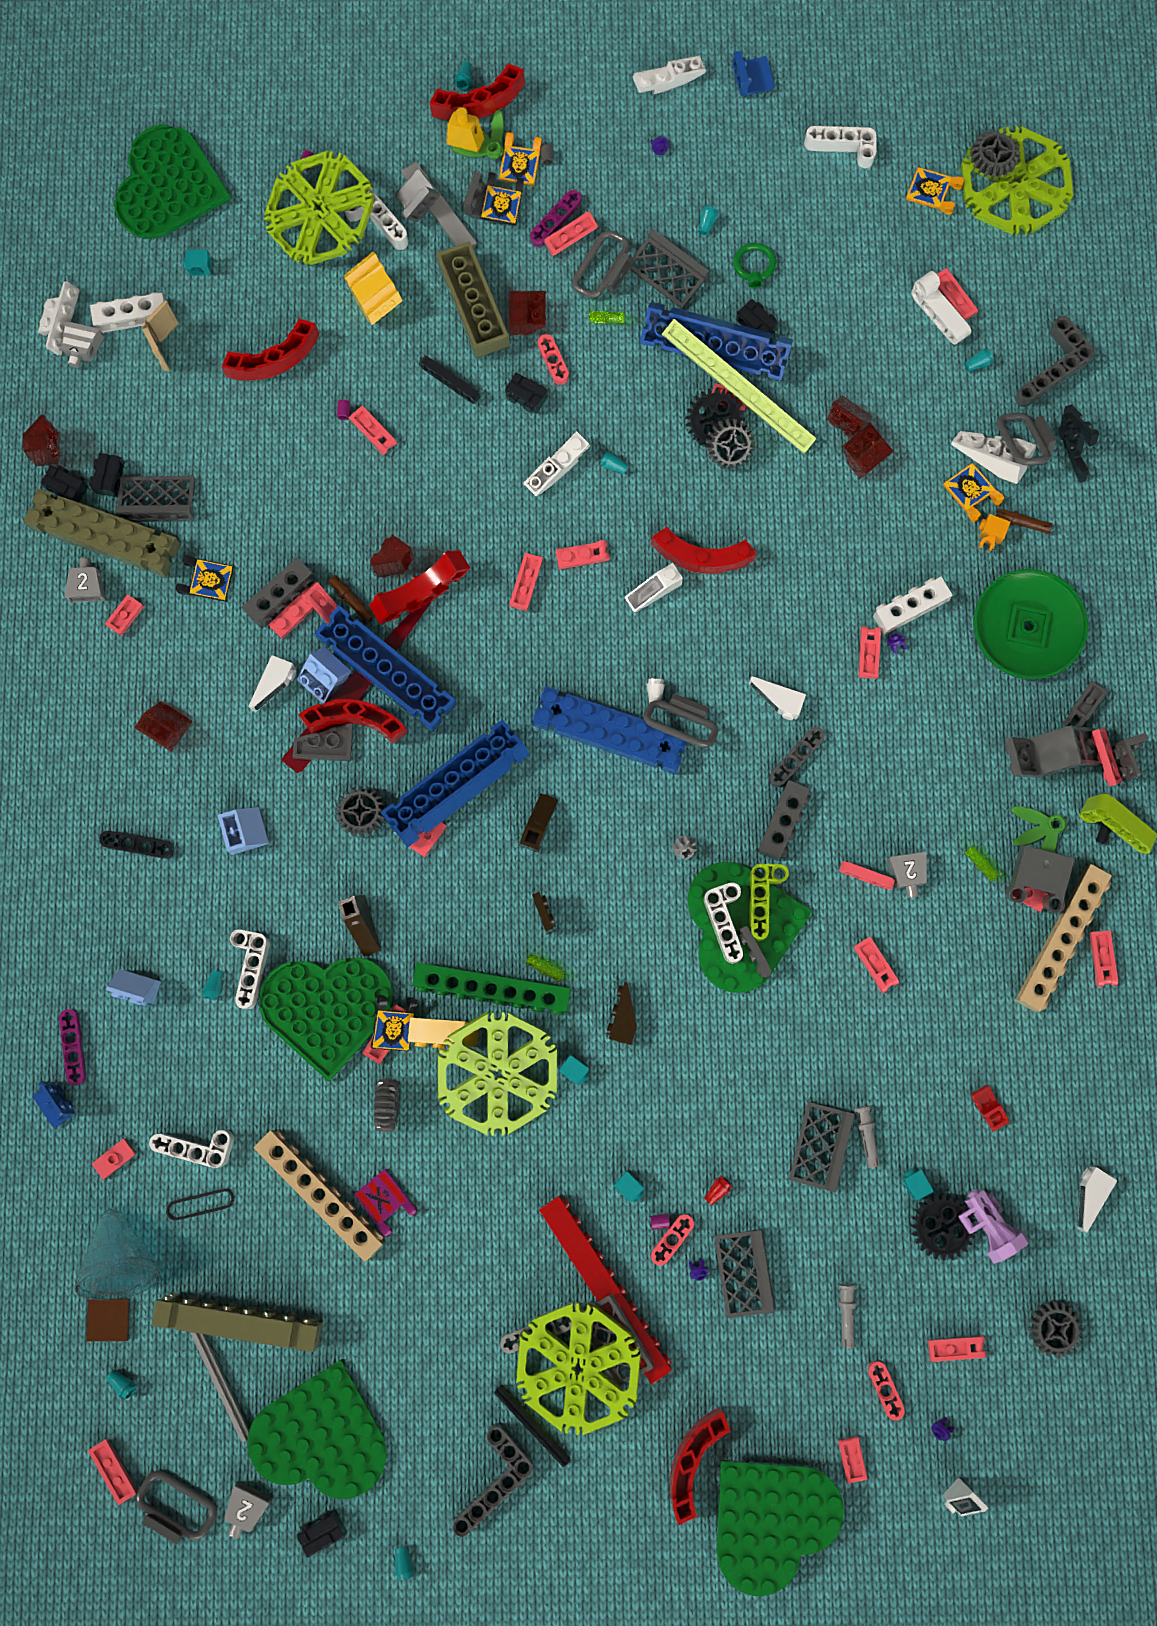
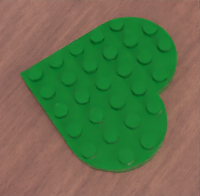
M162 124L144 130L132 142L130 155L128 154V164L132 175L127 177L118 187L116 200H114V210L120 224L130 234L144 239H156L172 233L226 203L231 198L194 138L180 127L175 128L169 127L168 124Z
M718 862L701 870L692 881L687 898L688 908L694 923L704 932L699 944L698 956L705 977L714 986L723 991L744 993L758 988L769 977H760L756 971V962L752 963L747 954L749 952L746 944L743 946L741 942L740 945L743 950L741 960L734 964L728 963L725 960L704 904V896L709 890L728 883L739 885L741 894L738 899L726 904L738 937L740 934L738 930L745 926L749 928L751 870L734 862ZM769 884V933L764 940L756 941L770 966L772 974L813 911L774 885ZM728 888L726 894L729 897H735L736 891L733 888ZM755 889L754 893L757 897H764L762 889ZM710 894L708 896V901L712 904H716L718 902V897L714 894ZM759 907L755 908V915L757 917H763V909ZM718 912L715 914V919L718 922H723L725 916ZM754 921V923H758V929L754 932L758 933V936L760 937V935L764 933V931L760 930V924L764 923V921ZM723 931L721 934L722 938L726 941L732 938L729 931ZM732 942L729 945H725V948L730 946L731 952L728 954L729 957L733 956L736 959L738 952H734L731 947L735 943Z
M344 958L334 962L325 970L307 961L287 962L275 968L263 982L259 994L260 1012L268 1027L330 1082L373 1034L377 996L384 995L387 997L388 1001L385 1010L391 1009L393 989L384 970L374 962L364 958Z
M341 1359L267 1405L254 1419L248 1434L249 1457L254 1468L262 1477L280 1485H294L310 1479L320 1492L336 1499H351L366 1493L379 1480L385 1467L387 1449L384 1436Z
M721 1459L716 1542L719 1567L726 1580L735 1589L744 1594L757 1597L775 1594L785 1588L795 1576L799 1567L800 1555L820 1552L836 1539L844 1519L842 1497L836 1485L825 1473L810 1466Z

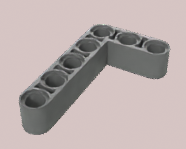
M1067 316L1058 317L1050 329L1051 336L1067 355L1020 388L1015 397V401L1019 406H1029L1085 367L1093 357V346Z
M493 1423L489 1427L487 1440L507 1463L508 1467L457 1514L452 1528L454 1534L459 1537L468 1535L532 1473V1458L501 1423ZM499 1430L502 1433V1437L495 1439L491 1436V1432ZM507 1446H513L516 1452L509 1455L504 1449ZM520 1462H527L529 1469L523 1471L519 1469L518 1464ZM510 1476L513 1478L514 1483L506 1485L503 1482V1478ZM496 1491L499 1497L492 1500L488 1497V1492ZM477 1505L481 1506L483 1513L475 1514L472 1508ZM464 1520L467 1522L468 1527L461 1529L458 1527L457 1522Z

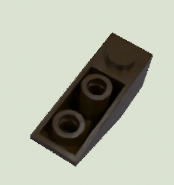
M540 793L521 837L520 847L539 853L558 799Z
M365 895L352 896L339 901L338 905L343 921L363 956L381 951Z
M624 982V986L619 985L617 997H620L619 1004H614L611 1014L615 1016L613 1024L609 1023L606 1034L610 1035L609 1040L631 1046L637 1024L628 982Z

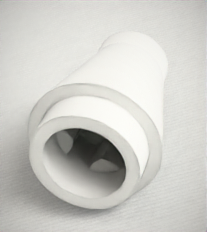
M648 679L646 685L649 703L662 699L665 687L663 679Z

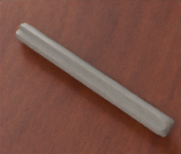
M191 1332L190 1334L241 1442L247 1441L249 1428L205 1334Z

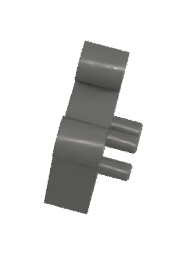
M1020 845L1010 885L1005 890L1006 898L1015 903L1023 902L1027 897L1024 886L1049 892L1050 894L1046 895L1042 901L1045 910L1053 913L1061 912L1065 907L1064 897L1075 858ZM1018 888L1020 895L1014 899L1012 892ZM1052 899H1056L1057 906L1052 909L1050 902Z

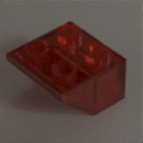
M509 291L510 335H529L546 327V291Z
M842 395L832 404L827 420H829L832 426L843 430L848 437L857 440L870 424L873 416Z
M40 415L23 434L24 453L35 466L58 464V457H60V450L57 446V440H59L58 430L54 428L52 422L45 415Z
M871 422L842 446L849 467L859 479L868 474L894 452Z
M392 534L390 538H386L383 541L381 550L371 557L370 566L374 576L377 578L404 574L414 560L411 547Z
M160 701L142 715L134 728L169 752H172L193 721Z

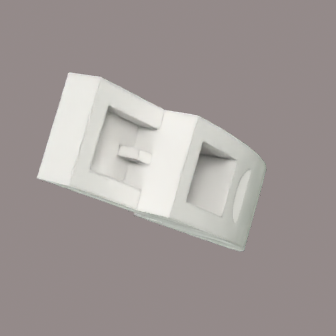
M699 55L670 61L666 67L634 73L633 80L639 93L652 90L653 94H657L696 79L706 72V68Z
M576 431L523 484L537 497L566 474L579 461L578 458L590 447V444Z

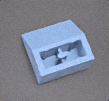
M322 647L309 655L297 681L321 703H326L342 687L351 670L329 650Z
M259 807L236 809L217 815L226 849L230 854L234 855L269 844Z
M119 969L106 990L112 992L111 996L124 1000L130 998L129 1002L146 1006L147 1003L154 1004L161 981Z

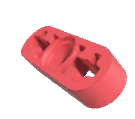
M548 334L541 335L538 339V349L553 381L558 385H563L569 379L568 369L553 337ZM544 341L549 343L550 351L548 352L546 346L543 345ZM550 356H556L558 358V361L556 363H550L548 361V358ZM558 367H559L560 373L563 374V378H560L559 376H557V368H558Z
M842 861L839 872L887 890H892L895 880L888 876L849 862Z
M679 1215L653 1248L651 1259L656 1265L666 1264L693 1229L694 1221L689 1215ZM688 1218V1224L690 1226L688 1228L684 1227L681 1230V1232L684 1233V1235L681 1237L677 1231L673 1230V1228L676 1226L677 1229H679L681 1226V1223L679 1221L681 1219L686 1220ZM669 1234L677 1235V1244L669 1245L667 1243V1236ZM664 1242L665 1246L672 1249V1251L669 1253L666 1250L663 1254L665 1259L657 1261L655 1252H661L664 1249L663 1246H660Z
M872 1361L868 1365L867 1370L883 1409L890 1419L900 1420L904 1416L905 1410L890 1374L881 1361ZM875 1366L883 1369L880 1371L883 1379L887 1377V1380L880 1381L877 1374L872 1373L875 1371ZM885 1384L891 1386V1393L888 1396H883L880 1392L881 1387ZM892 1400L893 1404L900 1408L897 1410L898 1414L890 1413L889 1411L892 1410L889 1402L885 1404L884 1401Z

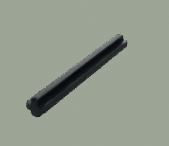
M500 1385L494 1391V1394L562 1467H565L570 1462V1457L503 1385Z

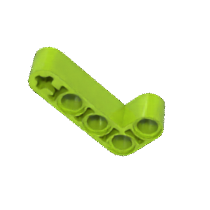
M1099 794L1087 798L1079 814V817L1087 823L1103 822L1140 853H1150L1157 839V833L1108 794Z
M757 864L750 872L749 930L755 941H762L768 936L769 884H781L788 878L789 871L785 865ZM756 869L763 870L765 874L763 878L755 876ZM778 869L783 871L784 878H776L774 871ZM755 889H762L764 897H757L754 893ZM755 908H762L764 916L757 917L754 913ZM754 921H764V923L760 924V930L764 931V933H762L760 937L758 936V933L754 932L758 929V923H754Z

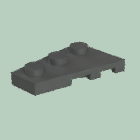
M353 723L295 738L293 759L351 761Z

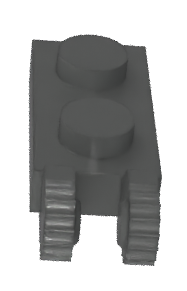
M1092 680L1071 708L1070 714L1062 724L1064 726L1069 725L1072 718L1076 716L1080 720L1075 726L1082 727L1108 691Z
M748 927L738 930L740 933L738 938L743 946L746 944L749 952L747 954L752 963L756 962L757 973L762 978L769 977L771 974L770 966Z

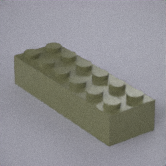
M470 241L436 253L439 269L475 357L479 358L510 346L509 335Z

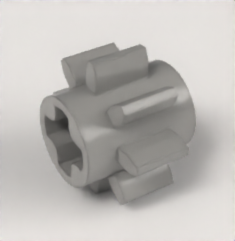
M687 835L678 837L675 843L672 844L675 856H681L682 859L691 858L694 855V851H697L694 838L689 839Z

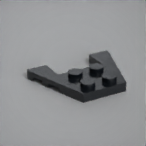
M1071 404L1064 408L1058 431L1078 482L1081 483L1087 480L1089 469L1081 457L1084 442L1086 441L1089 447L1096 445L1099 432L1096 429L1092 430L1090 428L1092 424L1089 421L1084 422L1081 419L1083 415Z

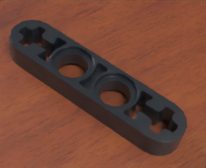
M424 356L420 360L419 366L424 371L470 403L476 404L480 399L481 395L477 390L430 357Z
M104 831L99 837L100 844L105 848L161 859L171 858L175 850L174 846L167 841L115 831ZM110 836L111 838L118 840V844L116 842L108 843L105 841V838H109ZM126 838L132 839V846L129 848L123 847V841ZM148 841L151 843V848L149 851L144 852L141 846L144 842ZM166 845V847L169 849V852H165V854L163 855V852L156 850V846L159 848H165Z

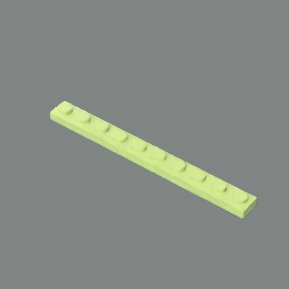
M675 319L662 333L667 340L729 392H732L735 397H738L742 403L803 454L816 440L812 434Z

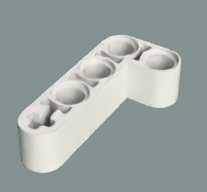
M811 126L806 132L804 146L810 151L857 152L858 165L866 169L872 166L876 155V132L868 127Z
M368 191L367 194L373 193L375 196V202L369 218L394 248L398 250L405 249L409 244L405 228L374 191ZM362 206L345 210L349 221L356 222L361 219L363 213Z
M930 271L915 282L912 289L913 299L947 339L956 345L971 334V328L938 290L940 279L934 271Z
M728 883L711 889L704 896V904L723 956L731 964L737 963L743 956V950L726 904L736 901L741 894V889L736 883ZM728 888L735 889L736 896L729 897L726 894V890ZM710 894H714L718 897V902L716 904H712L708 901V896ZM716 913L724 914L725 920L723 922L716 921ZM729 931L732 935L731 940H724L721 936L722 932ZM732 942L735 943L731 947L734 952H738L736 959L733 956L729 957L728 954L731 952L730 946L725 948V945H729Z
M235 930L230 936L232 945L247 950L235 1002L238 1007L250 1010L257 1003L270 941L260 933ZM243 934L245 940L242 944H238L237 937ZM262 938L264 944L262 947L257 948L255 942L257 939ZM254 957L259 958V964L256 967L251 965V960ZM253 976L255 979L252 986H248L246 983L247 978ZM244 989L253 990V991H252V993H250V992L244 991ZM243 998H248L250 1002L245 1003L242 1000Z
M219 1130L214 1133L210 1146L161 1133L153 1135L149 1145L153 1151L211 1168H219L228 1162L234 1142V1135L229 1130ZM223 1133L227 1136V1142L224 1145L219 1141V1137ZM159 1139H161L162 1142L170 1144L169 1146H160V1144L157 1142ZM179 1142L184 1147L181 1153L176 1151V1145ZM197 1148L202 1150V1157L200 1159L196 1158L194 1154ZM216 1153L221 1155V1162L219 1164H216L213 1160Z

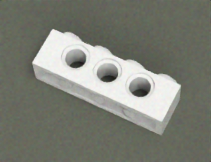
M154 292L145 296L137 295L128 299L98 302L90 305L93 326L98 328L101 333L142 326L144 321L166 299L163 293Z
M933 577L927 580L924 586L920 588L916 586L909 590V594L905 596L901 594L895 597L892 603L888 605L884 603L878 606L873 618L881 628L883 635L948 602L953 595L943 578L935 579ZM924 593H929L932 599H927ZM907 602H914L916 607H910ZM891 610H897L900 616H894Z

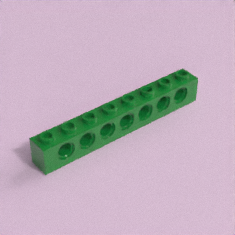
M417 962L412 986L417 987L416 991L428 993V989L435 990V994L447 996V993H453L455 998L466 999L467 996L474 997V1001L484 1003L486 999L494 1000L493 1004L505 1006V1002L512 1003V1007L524 1009V1006H530L532 1011L543 1012L544 1009L551 1010V1014L563 1015V1012L567 1013L571 988ZM432 975H438L439 982L436 985H430L429 978ZM451 978L458 979V986L456 988H449L448 981ZM471 981H475L478 984L477 989L473 992L467 989V985ZM490 984H494L497 987V991L493 995H489L486 992V988ZM511 987L515 988V997H506V990ZM527 991L535 992L536 997L533 1001L525 1000V993ZM547 994H552L555 997V1001L551 1005L544 1003V997Z

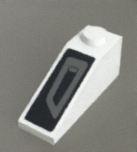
M671 563L656 572L624 598L632 611L636 613L681 586L683 577L675 565Z
M273 655L271 656L249 704V708L252 711L257 712L287 687L290 680L293 681L296 675V668L293 663Z
M753 676L751 677L749 685L778 714H781L787 720H797L806 694Z
M1091 1166L1083 1172L1081 1176L1083 1180L1080 1183L1078 1229L1083 1232H1088L1117 1182L1116 1179L1102 1170Z
M960 1478L942 1495L946 1500L944 1505L953 1514L957 1511L961 1516L984 1512L988 1509Z

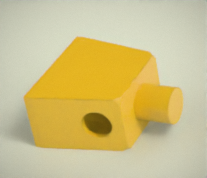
M458 108L453 112L447 125V145L479 152L485 140L479 119L474 115L467 114L465 108Z

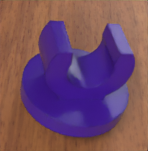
M660 135L654 141L650 140L651 148L656 155H662L668 150L669 141L665 137Z
M896 633L889 637L887 645L891 646L890 648L893 653H898V645H901V648L904 650L907 649L906 643L903 642L906 639L905 635Z
M699 1258V1267H694L692 1262H689L690 1278L696 1281L705 1279L709 1273V1268L704 1265L702 1258Z
M946 1417L939 1419L931 1426L932 1433L938 1440L948 1441L950 1433L954 1431V1426L945 1427Z

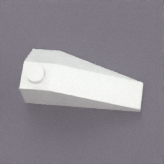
M960 431L951 443L955 448L999 478L1015 484L1019 482L1028 467L1014 460L1005 441L1001 439L1002 436L988 438L984 437L983 434ZM1013 438L1021 456L1032 458L1036 445Z

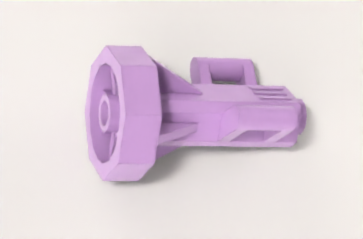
M975 1189L967 1194L969 1198L965 1202L970 1209L961 1213L958 1217L969 1234L981 1227L988 1235L990 1245L987 1254L994 1264L1004 1261L1029 1244V1238L1023 1229L1017 1230L1005 1222L1000 1214L1003 1208L992 1192L987 1194L984 1189L980 1191ZM973 1213L979 1223L973 1225L968 1215Z

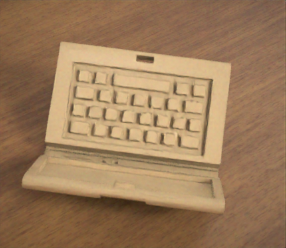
M164 301L144 321L142 330L152 347V352L159 359L162 369L170 371L157 345V341L161 343L178 325V321L168 302Z

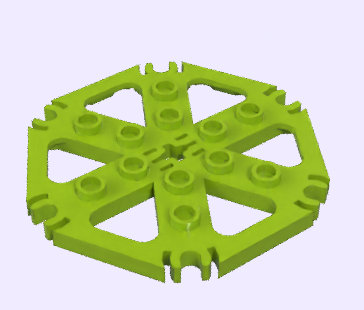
M1007 126L1006 135L1012 134V140L1017 139L1016 145H1019L1020 148L1017 166L1006 177L1002 175L1000 179L996 175L993 179H991V175L986 176V178L995 183L980 192H975L972 189L971 172L973 171L978 174L979 168L974 169V163H971V146L966 153V156L970 159L964 158L961 164V175L964 178V204L968 202L966 208L970 206L975 207L971 214L975 215L974 218L1011 235L1013 233L1018 235L1021 228L1024 230V234L1027 235L1029 229L1030 234L1064 214L1069 205L1064 202L1070 203L1073 197L1070 159H1066L1067 153L1064 155L1059 154L1062 146H1058L1059 143L1022 126L1020 130L1016 126L1014 133L1009 130V126ZM1004 127L999 129L1000 133L1004 132ZM1024 139H1031L1046 147L1044 153L1025 164ZM1060 167L1063 170L1064 187L1057 188L1039 178ZM1014 178L1016 180L1021 179L1020 182H1013ZM1009 198L1010 220H1004L993 215L988 209ZM1029 198L1051 207L1052 210L1038 219L1032 218L1030 215Z
M325 151L291 162L290 164L294 169L287 165L288 174L283 175V173H279L283 180H280L278 176L276 177L264 213V220L267 223L271 222L269 226H266L267 232L294 262L299 263L300 259L304 257L303 263L305 265L320 263L348 254L345 247L352 251L350 243L354 241L359 244L356 236L362 241L375 202L373 193L367 194L368 191L373 190V187L356 166L341 153L338 154L336 159H334L335 153L333 151ZM322 164L323 167L314 190L302 177V172L305 169ZM344 170L350 171L359 182L358 185L335 192L340 175ZM286 189H289L302 202L277 210L282 192ZM314 203H316L317 205L321 206V208H322V210L324 211V213H322L321 211H319V210L316 208V206H315ZM362 206L363 213L359 225L355 229H351L337 214ZM303 224L296 247H290L282 238V232ZM324 226L338 241V246L334 250L317 254L316 247Z
M501 1010L499 1018H494V1012L490 1011L489 1020L488 1012H485L447 1036L449 1039H444V1043L449 1045V1048L446 1050L439 1048V1052L442 1055L437 1053V1094L441 1105L446 1102L449 1103V1106L444 1109L449 1117L487 1136L488 1128H490L491 1136H494L496 1128H500L501 1135H504V1127H507L506 1132L508 1135L547 1111L546 1108L550 1107V1104L545 1099L547 1097L555 1098L551 1091L557 1094V1049L553 1042L549 1045L545 1044L550 1039L545 1030L508 1011L506 1019L503 1010ZM511 1026H517L533 1035L531 1041L508 1054V1029ZM478 1028H486L487 1056L462 1044L463 1038ZM541 1059H546L549 1063L548 1082L544 1085L519 1072ZM451 1063L475 1074L452 1089L446 1087V1068ZM499 1069H501L500 1072L503 1076H497L495 1078L494 1073L492 1071H498ZM508 1091L533 1104L532 1110L516 1120H510L508 1118ZM487 1093L486 1121L479 1122L463 1114L462 1109L464 1106Z
M574 1301L533 1318L528 1324L533 1332H528L526 1329L522 1332L519 1344L516 1383L523 1381L517 1388L521 1389L524 1387L527 1389V1393L522 1395V1399H526L525 1403L557 1429L563 1432L565 1424V1433L568 1434L570 1427L573 1426L576 1428V1435H579L582 1427V1435L625 1419V1416L629 1413V1410L625 1408L626 1404L632 1408L634 1407L638 1397L641 1353L635 1355L639 1352L640 1348L633 1349L630 1347V1343L636 1340L635 1337H631L633 1333L597 1305H593V1312H591V1303H588L587 1310H582L580 1306L581 1301H578L574 1309ZM563 1316L569 1317L571 1319L570 1346L546 1329V1324ZM599 1321L616 1334L617 1340L591 1351L593 1322ZM535 1348L552 1361L555 1366L529 1375L526 1371L528 1349ZM578 1361L580 1367L583 1368V1370L580 1371L579 1375L577 1369L573 1368L577 1365ZM623 1362L628 1363L630 1366L629 1388L624 1390L601 1371ZM566 1386L564 1413L562 1416H556L540 1403L539 1398L541 1395ZM587 1390L610 1408L609 1415L592 1422L585 1419Z

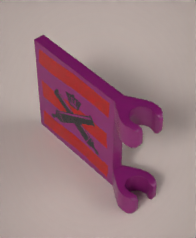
M386 1169L381 1171L354 1194L385 1237L393 1232L385 1220L403 1206L410 1216L418 1212Z

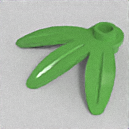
M498 109L494 113L491 139L482 129L485 140L479 152L455 146L452 147V150L466 157H482L486 155L490 159L501 157L504 152L503 146L500 144L504 133V120L501 110Z
M1012 807L1011 812L1017 817L1030 823L1040 824V826L1029 829L1019 835L1013 841V844L1015 846L1028 845L1046 836L1040 850L1054 853L1058 838L1057 834L1062 833L1066 829V819L1058 814L1048 817L1037 810L1027 807ZM1056 820L1061 823L1058 828L1053 826V822Z

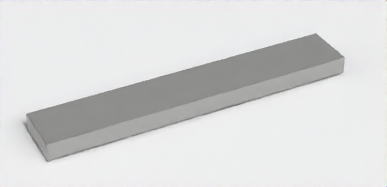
M417 162L401 171L407 181L417 169L424 173ZM440 194V197L428 209L455 246L470 241L472 248L476 247L477 243Z

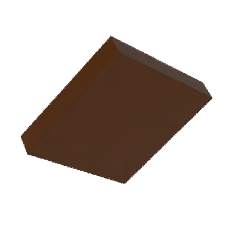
M88 1299L86 1342L128 1341L130 1299Z

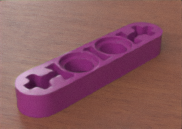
M577 190L568 191L531 231L530 241L533 246L541 247L545 245L543 240L558 231L580 207L581 194ZM570 198H572V199L576 198L577 201L573 200V201L570 203ZM559 209H565L567 213L563 216H560L557 214V211ZM549 221L554 222L555 226L553 228H547L545 224Z
M65 1009L59 1015L66 1079L71 1085H81L85 1082L87 1074L80 1017L77 1011ZM68 1013L70 1015H73V1019L70 1020V1024L69 1021H65V1017H68ZM70 1025H71V1026H75V1029H72V1028L66 1029V1027H70ZM70 1032L76 1034V1040L73 1043L67 1041V1035ZM76 1051L79 1058L73 1063L70 1061L69 1055L71 1052ZM71 1065H80V1068H76V1072L81 1075V1077L77 1078V1082L76 1079H72V1075H75V1068H70Z

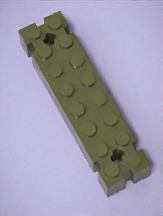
M37 489L32 500L35 504L34 509H28L23 520L31 530L42 534L46 531L53 538L143 570H147L148 567L152 573L167 578L172 566L169 559L170 557H176L181 545L171 535L161 532L159 536L154 529L58 496L56 499L52 493Z
M169 1293L164 1295L162 1299L156 1300L151 1326L175 1328V1330L313 1352L320 1346L324 1321H320L317 1316L308 1315L307 1318L303 1319L299 1317L298 1313L287 1312V1315L279 1314V1310L267 1309V1312L259 1311L260 1308L256 1306L241 1308L240 1304L237 1303L222 1305L219 1300L208 1299V1302L200 1301V1297L188 1296V1299H182L180 1294Z

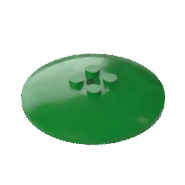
M1020 569L998 577L984 590L975 607L973 629L980 650L996 668L1013 677L1037 680L1048 678L1064 671L1077 659L1087 639L1088 619L1079 595L1063 579L1042 570ZM1025 622L1032 624V631L1025 630L1023 626Z

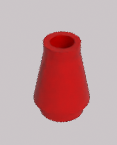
M722 1175L719 1178L716 1177L704 1199L713 1206L715 1202L731 1192L730 1189L733 1185Z

